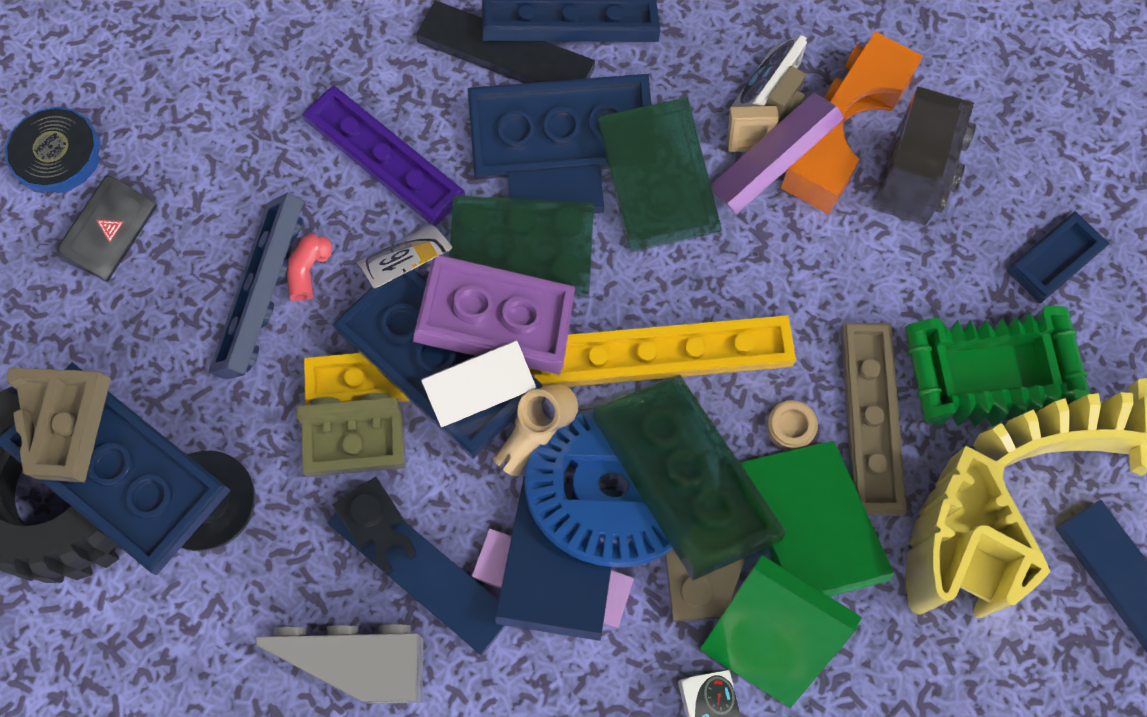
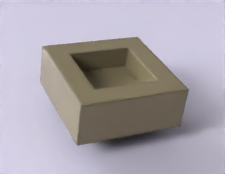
M793 66L789 67L768 97L766 106H777L778 124L806 98V95L800 91L807 74Z

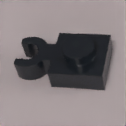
M376 476L332 504L361 550L375 543V561L388 575L394 572L387 560L388 552L392 548L402 547L411 560L417 556L411 541L406 536L393 531L406 521Z

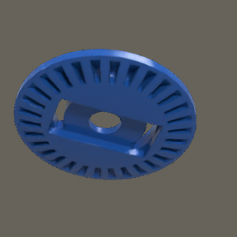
M613 407L593 408L577 412L575 419L569 425L557 429L546 445L540 444L531 452L526 466L525 495L529 511L535 523L557 547L575 558L595 565L632 567L661 558L685 539L699 513L702 500V481L699 468L691 451L669 427L640 412ZM570 465L576 468L572 483L574 500H567L564 492V475ZM651 468L657 474L661 484V503L651 502L654 492ZM605 474H619L625 478L629 489L620 497H610L600 490L598 486L599 479Z

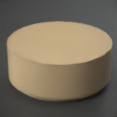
M789 400L778 404L771 411L766 428L770 440L777 447L791 451L807 447L812 442L817 433L818 421L815 413L809 406L799 401Z

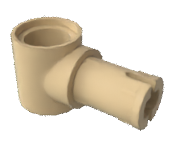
M554 383L528 391L523 395L518 404V417L515 420L516 427L501 449L493 456L494 462L501 466L506 461L507 464L503 470L512 476H519L523 471V467L528 462L531 452L540 444L546 445L557 429L569 425L575 419L578 412V402L572 390L563 384ZM544 397L549 399L554 406L555 414L553 420L547 418L543 413L542 401Z

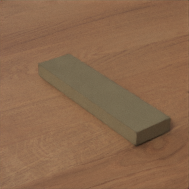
M843 323L841 326L850 476L868 516H904L907 510L892 324Z

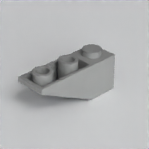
M380 625L379 634L358 635L357 626H328L325 636H306V628L276 627L274 628L273 637L256 638V645L362 702L368 704L422 703L424 638L418 633L411 634L410 625Z

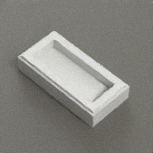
M517 340L421 379L441 428L536 388Z

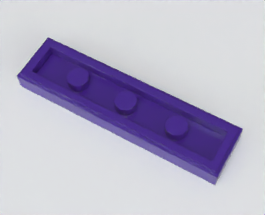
M335 85L328 89L302 114L305 122L429 224L436 227L466 196L465 190Z

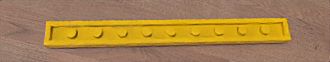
M789 315L569 334L564 364L560 375L529 368V371L542 383V387L554 383L563 384L566 387L787 368L794 366L796 357ZM360 353L304 358L305 405H310L312 399L319 397L338 398L340 402L358 401L361 395L375 392L386 393L390 395V398H397L399 402L410 401Z

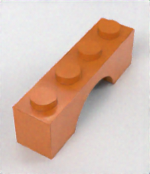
M876 31L865 47L857 44L845 65V69L849 70L844 80L836 77L824 98L837 106L844 118L785 171L786 174L781 189L830 214L851 180L860 160L847 144L843 123L850 117L863 111H893L913 79L923 55Z

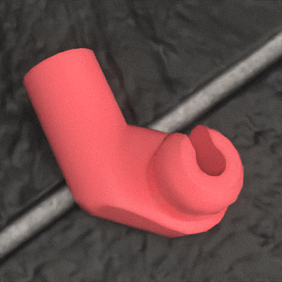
M315 233L307 234L300 239L289 256L286 273L290 300L300 301L313 298L310 269L316 260L324 262L331 256L332 243L329 238L325 236L318 237Z

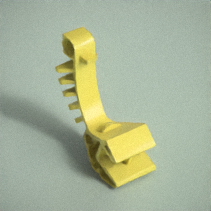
M1147 378L1139 379L1128 386L1127 393L1120 392L1103 402H1100L1099 393L1085 395L1070 404H1067L1066 398L1055 401L1040 409L1036 414L1033 409L1008 420L1005 426L1000 423L981 432L973 444L977 451L965 446L950 458L935 484L937 488L929 494L918 512L921 517L915 521L909 544L913 547L907 552L906 591L909 608L916 614L926 613L952 601L957 596L959 589L962 588L979 597L973 612L976 618H982L1016 605L1036 588L1051 571L1043 553L1006 489L1003 479L1004 467L1022 459L1051 452L1102 451L1129 454L1130 471L1141 476L1147 473Z

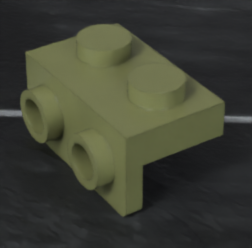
M375 392L361 395L358 401L340 402L338 398L319 397L312 399L310 405L296 407V418L302 424L303 473L306 477L406 468L404 411L397 398H390V395L386 393Z

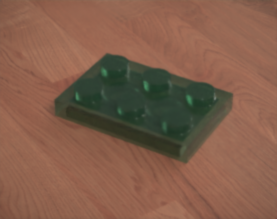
M453 196L450 236L452 249L449 250V257L574 286V297H589L594 202Z

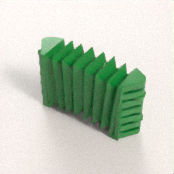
M1044 306L1034 317L1028 311L1020 320L1014 316L1007 325L1003 318L993 327L985 320L977 330L971 320L963 328L959 320H957L948 329L939 318L927 319L905 326L907 344L909 346L908 355L911 356L910 360L915 373L914 378L918 387L917 397L921 401L924 420L931 424L943 425L952 417L956 425L959 426L969 418L976 427L987 418L990 424L995 426L1004 418L1008 421L1033 409L1036 414L1040 409L1055 401L1066 398L1067 404H1070L1090 394L1086 379L1088 373L1084 371L1075 337L1077 331L1073 329L1068 307Z

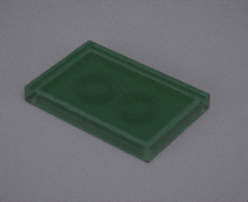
M688 97L598 117L597 123L630 253L721 232L722 227Z

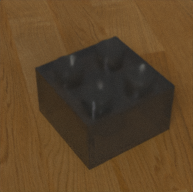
M917 86L894 132L872 207L873 210L925 226L934 212H943L950 191L956 192L964 174L965 164L958 161L961 150L965 152L968 150L975 133L976 124L969 122L974 102Z

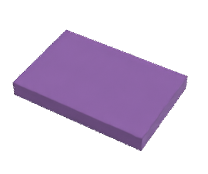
M439 255L432 259L413 342L478 356L517 340L528 368L560 375L564 364L575 287Z

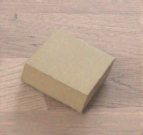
M777 106L730 107L727 132L728 152H748L776 127L779 118Z

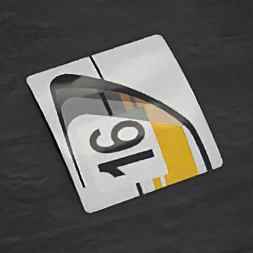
M430 224L356 263L360 266L373 288H377L451 250L452 246L442 233Z

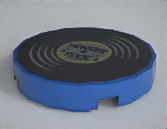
M61 107L41 109L23 118L11 131L5 147L6 164L14 177L34 192H67L84 183L96 170L100 160L98 154L101 140L89 120L75 110Z

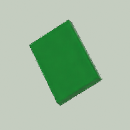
M834 440L740 463L738 473L773 561L829 597L891 580L894 571Z
M761 555L708 634L700 651L791 708L854 634L862 617Z

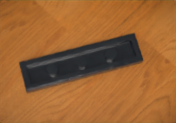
M436 0L433 2L416 33L417 42L523 83L590 78L595 69L594 59L546 41H483L482 17Z

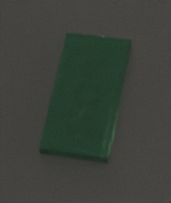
M681 375L594 407L593 419L693 581L783 540L786 534L785 529Z

